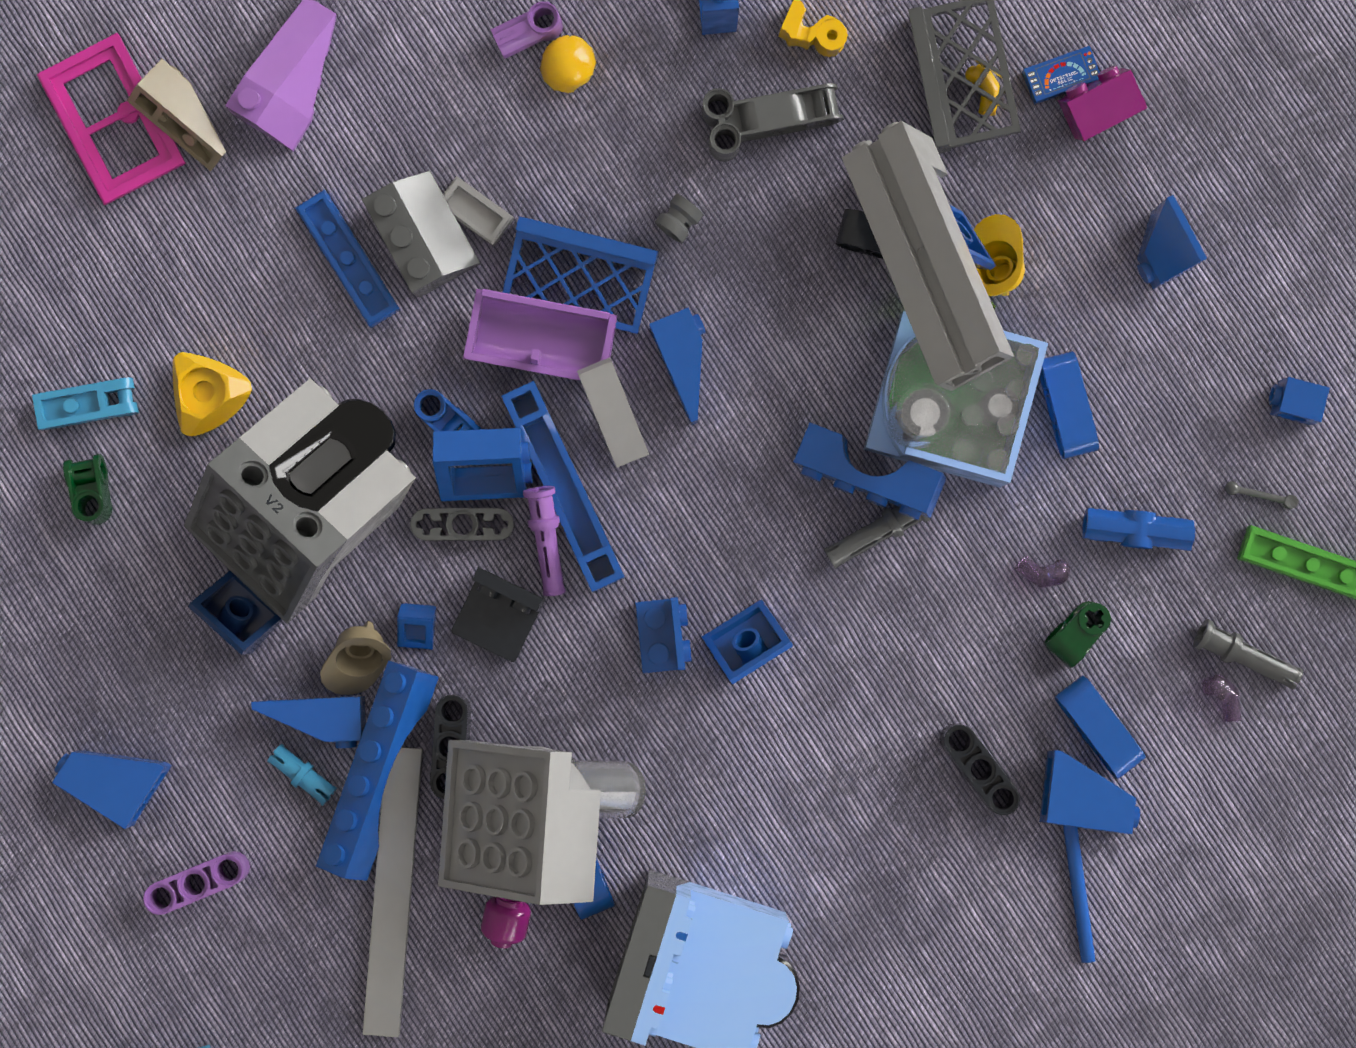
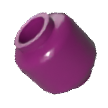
M491 897L486 902L481 923L482 934L491 940L493 946L506 949L510 948L512 944L522 942L527 936L531 916L529 905L526 902Z

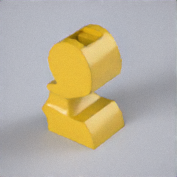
M793 0L778 37L784 39L789 47L798 46L808 50L811 45H814L818 53L823 56L833 57L839 54L844 48L848 36L847 29L843 23L833 16L826 15L812 27H806L802 23L806 9L802 1Z

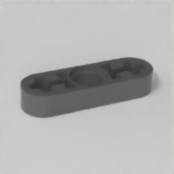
M424 508L418 510L412 516L410 527L412 533L424 541H502L512 535L515 522L512 515L501 508ZM442 514H448L446 520L447 536H442L443 528H432L429 535H425L424 530L418 528V522L424 521L425 515H430L432 521L443 522ZM462 514L468 515L473 521L472 530L466 535H459L453 529L454 519ZM477 514H484L482 519L484 522L495 521V515H501L503 521H508V528H502L499 535L495 534V529L482 528L484 535L477 536L480 526Z

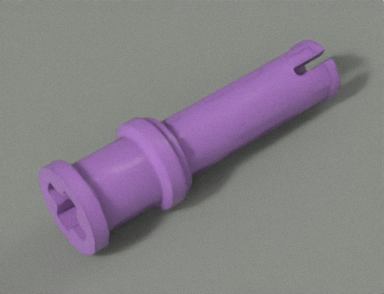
M538 486L523 491L524 498L528 499L531 518L527 521L528 527L531 531L535 532L544 596H557L566 592L556 534L560 518L555 515L553 494L556 491L554 486Z

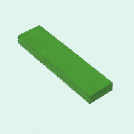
M1252 525L1247 527L1237 557L1238 560L1356 600L1355 560Z

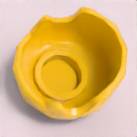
M565 35L553 40L546 47L541 59L540 71L544 82L553 90L565 93L574 92L577 88L587 83L593 75L596 65L593 49L583 38L575 35Z

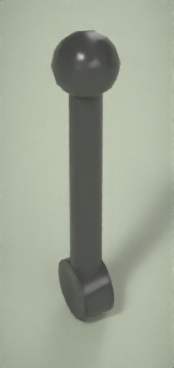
M1234 481L1228 482L1225 486V491L1229 495L1239 493L1283 503L1287 509H1293L1299 503L1295 495L1279 496L1240 487Z

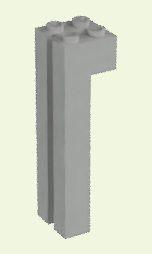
M903 121L894 122L882 129V133L877 135L879 138L877 141L872 143L867 140L856 144L850 153L842 157V160L934 382L938 387L953 391L1012 359L1014 354L937 177L938 175L942 178L948 173L933 138Z

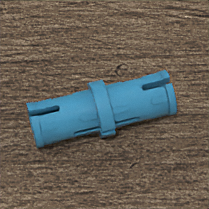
M282 743L274 750V755H270L267 760L269 764L271 763L292 780L291 785L295 788L300 786L320 802L322 806L327 803L331 795L337 790V787L330 784L313 770L314 765L310 762L305 764L285 748Z

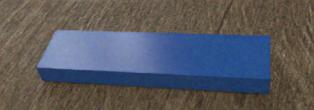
M325 189L295 207L370 328L401 310Z

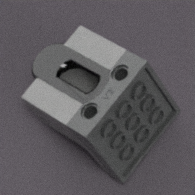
M310 378L207 464L184 527L288 624L317 597L331 569L400 507L416 477L403 461L397 460L390 454L395 446L396 432L391 419L382 409L371 402L361 399H346L337 404L327 389L318 386Z

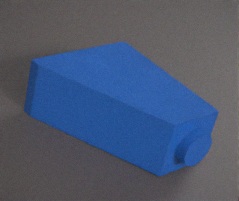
M79 750L71 752L70 755L67 753L63 755L54 769V772L58 774L52 783L126 829L135 825L172 765L165 761Z
M1047 751L1039 822L1112 833L1133 834V828H1137L1140 819V808L1136 806V798L1063 751Z

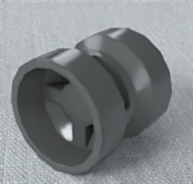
M675 194L670 201L668 213H661L655 220V224L673 240L682 244L689 236L688 228L698 224L704 214L689 200L679 194Z

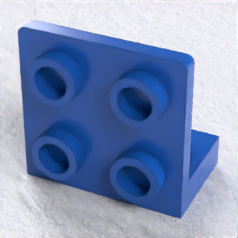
M678 597L635 602L643 673L686 670L685 662H692L690 640H682L681 626H688L686 604H679Z

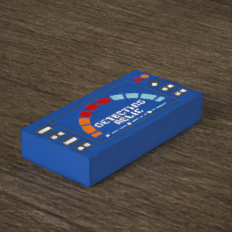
M1090 46L1033 65L1022 71L1034 105L1066 94L1065 91L1081 82L1089 85L1099 79L1097 74L1100 73Z

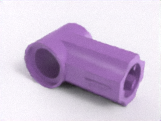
M541 1L531 6L528 12L490 30L504 59L542 41L555 40L562 32L563 23L555 6L549 2ZM541 16H553L554 21L551 26L544 29L537 27V21Z

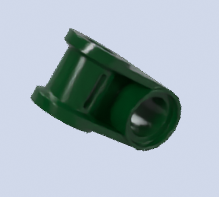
M96 454L93 456V459L73 462L72 460L64 461V477L69 491L73 514L77 519L93 525L105 523L112 514V503L108 486L107 466L102 454ZM96 498L99 508L94 515L88 516L85 511L86 504L91 499Z
M1082 602L1049 634L1043 644L1069 668H1073L1085 657L1092 645L1108 629L1111 622L1110 612L1100 603ZM1087 611L1094 613L1097 611L1095 618L1098 622L1096 625H1086L1088 617L1085 614Z

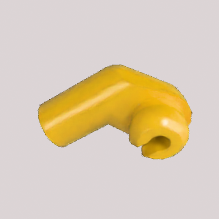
M980 64L970 66L966 70L965 79L975 84L985 67ZM989 71L979 88L996 98L1000 86L992 72ZM982 95L978 113L984 115L992 102ZM997 105L990 116L996 115Z

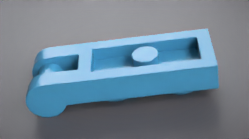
M120 378L33 394L32 398L38 430L44 431L138 414V404L133 402L132 390L135 389L133 378ZM117 392L119 404L109 405L108 394Z

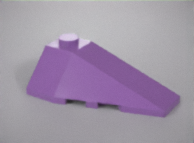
M302 0L243 76L225 105L233 116L294 151L313 119V108L317 91L320 89L321 74L325 57L328 55L337 14L314 0Z

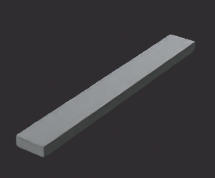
M401 747L389 773L382 796L362 1035L400 1036L423 748Z

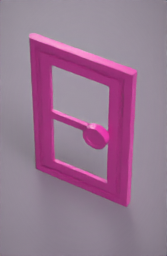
M118 33L37 74L103 205H107L186 164L175 141L128 101L121 103L116 113L87 128L83 123L64 86L65 83L108 61H111L129 96L136 85L142 80ZM140 116L159 155L113 179L90 135L118 120L132 124Z

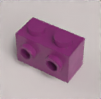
M1117 65L1098 73L1099 79L1089 85L1081 82L1065 91L1067 96L1058 100V103L1075 139L1085 141L1148 108L1131 69H1118Z

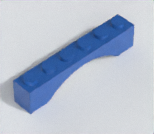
M532 381L502 395L501 397L515 427L521 429L522 441L529 442L530 458L543 486L555 487L556 492L553 494L555 512L560 518V523L591 591L594 593L626 578L536 383Z
M388 660L316 867L343 879L368 880L379 849V812L389 773L405 739L428 710L439 679L438 676L409 665Z

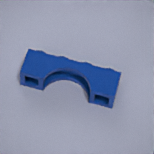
M811 422L793 461L802 469L800 474L807 478L820 482L821 478L825 477L835 481L833 484L834 488L848 494H853L856 489L866 493V500L882 507H886L887 502L900 507L899 513L915 520H919L921 515L931 518L946 482V477L942 472L910 460L900 469L888 475L870 476L856 470L852 465L848 452V440L842 434Z

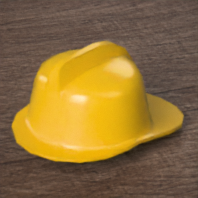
M994 214L980 221L975 226L974 231L996 266L992 270L978 268L977 270L988 296H1008L1010 291L1019 286L1024 277L1023 236L1021 228L1014 219L1006 215Z

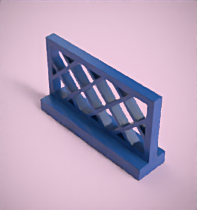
M519 216L516 226L517 233L503 293L510 294L514 279L526 272L536 291L526 296L529 298L539 294L542 300L548 301L543 291L559 281L570 297V300L563 303L566 305L573 303L575 306L581 307L577 300L595 290L605 307L600 311L614 314L611 308L629 298L636 310L633 325L617 320L616 329L635 334L639 333L659 251ZM523 239L536 242L545 256L527 266L520 255ZM544 245L556 247V249L548 253ZM564 249L572 252L579 265L561 275L551 257ZM578 253L592 257L583 262ZM597 258L604 259L613 274L595 283L585 265ZM548 260L557 278L540 288L530 269ZM519 261L523 269L515 273ZM612 262L626 266L617 271ZM630 267L646 270L643 285L632 292L628 290L619 275ZM581 268L592 286L574 296L564 278ZM616 277L626 295L608 305L598 287ZM641 291L637 305L633 295Z

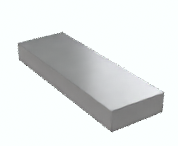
M610 357L578 370V376L616 468L649 455Z

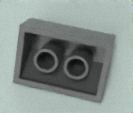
M431 171L393 181L361 199L409 289L417 297L420 298L481 264L460 224L451 212L448 202L444 199L443 193Z

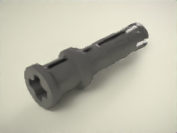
M899 506L893 509L886 508L881 513L882 517L846 536L839 542L824 548V551L836 569L892 536L895 538L902 537L905 530L921 521L926 523L930 521V518L921 515L919 520H915L899 513Z
M1209 619L1202 623L1193 642V647L1198 650L1204 648L1219 655L1220 660L1225 663L1235 661L1292 690L1296 688L1295 683L1299 684L1303 675V669L1243 642L1241 634L1236 632L1230 634L1214 626V622Z

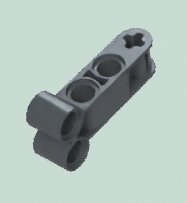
M821 84L734 101L732 95L725 89L714 88L708 91L702 103V117L709 126L714 127L709 136L710 154L716 160L727 162L737 156L741 142L815 129L842 122L844 117L839 114L835 91L838 89L837 84ZM714 101H720L726 105L728 110L724 114L715 115L709 110L708 106ZM721 135H727L733 139L734 146L730 149H721L716 145L715 139Z

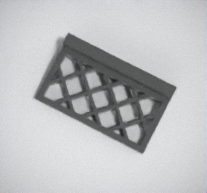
M960 0L922 9V6L908 9L935 145L939 154L949 152L951 148L1021 133L994 0ZM987 4L989 18L982 29L965 19L972 7ZM964 10L961 15L955 13V11ZM947 14L957 20V22L946 37L934 29L931 17ZM961 24L978 33L968 50L951 40ZM990 25L992 26L993 36L986 32ZM936 37L943 41L939 49L937 47ZM982 37L996 45L997 51L989 63L972 53ZM947 45L964 54L954 71L940 62V56ZM968 58L985 67L975 84L958 74ZM997 59L999 60L1000 70L993 66ZM989 71L1003 79L1004 86L996 98L979 88ZM943 72L950 75L946 83L944 81ZM954 79L971 89L961 106L947 96V90ZM975 92L992 102L982 119L965 109ZM1004 93L1006 94L1007 104L1000 101ZM997 105L1010 113L1012 126L997 129L986 121ZM950 106L957 110L953 118L951 116ZM961 113L978 123L971 135L956 138L954 124ZM982 127H985L986 129L990 130L979 133Z

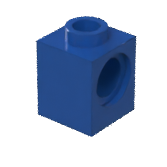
M1291 377L1279 380L1278 384L1273 385L1269 395L1268 403L1272 405L1270 415L1307 425L1322 422L1330 387Z

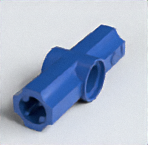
M1086 508L1082 523V538L1101 542L1121 543L1120 546L1152 549V547L1191 551L1195 539V520L1156 516L1154 512L1139 510L1119 512Z

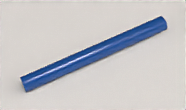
M1063 826L1081 963L1095 962L1078 828Z

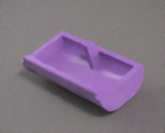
M476 289L463 359L580 381L577 373L578 370L611 357L617 315L487 289Z

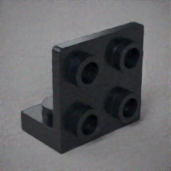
M478 567L472 579L475 582L451 632L510 662H515L546 599Z

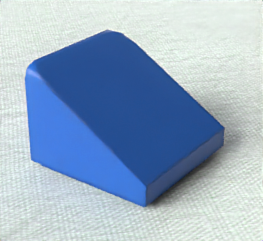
M401 604L397 616V647L433 649L436 606Z

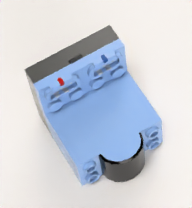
M649 869L606 1006L602 1032L644 1046L649 1035L653 1037L657 1035L695 1048H757L760 1039L759 1027L771 1028L782 1024L792 1015L799 1000L800 985L794 964L787 954L780 950L781 948H788L793 932L786 912Z

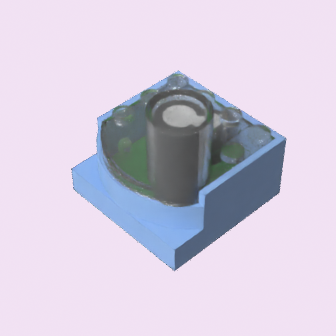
M903 311L900 315L864 450L906 462L910 460L934 470L999 488L1009 484L1012 479L1048 343L1004 331L1014 357L950 391L935 384L907 314Z

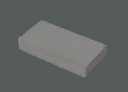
M457 176L443 194L457 221L493 247L514 220L512 215Z

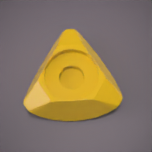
M180 352L173 358V390L180 430L187 436L200 435L219 427L242 408L251 394L250 380L226 364L186 352Z

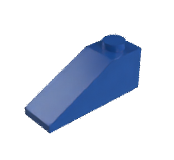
M688 307L650 323L649 329L691 425L698 423L703 341L701 335L705 334L706 331L699 314L692 316Z
M365 696L251 702L252 710L324 742H335V748L357 747V741L361 739L366 725Z

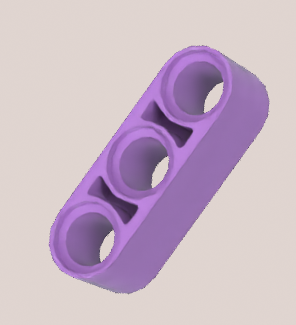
M231 851L164 878L146 889L143 897L144 905L151 913L162 915L225 890L247 877L250 870L249 860L241 852ZM225 860H232L238 866L236 878H230L223 872ZM192 874H199L204 879L205 886L202 892L195 891L190 886ZM159 887L167 889L171 894V902L168 906L162 905L157 900L156 894Z

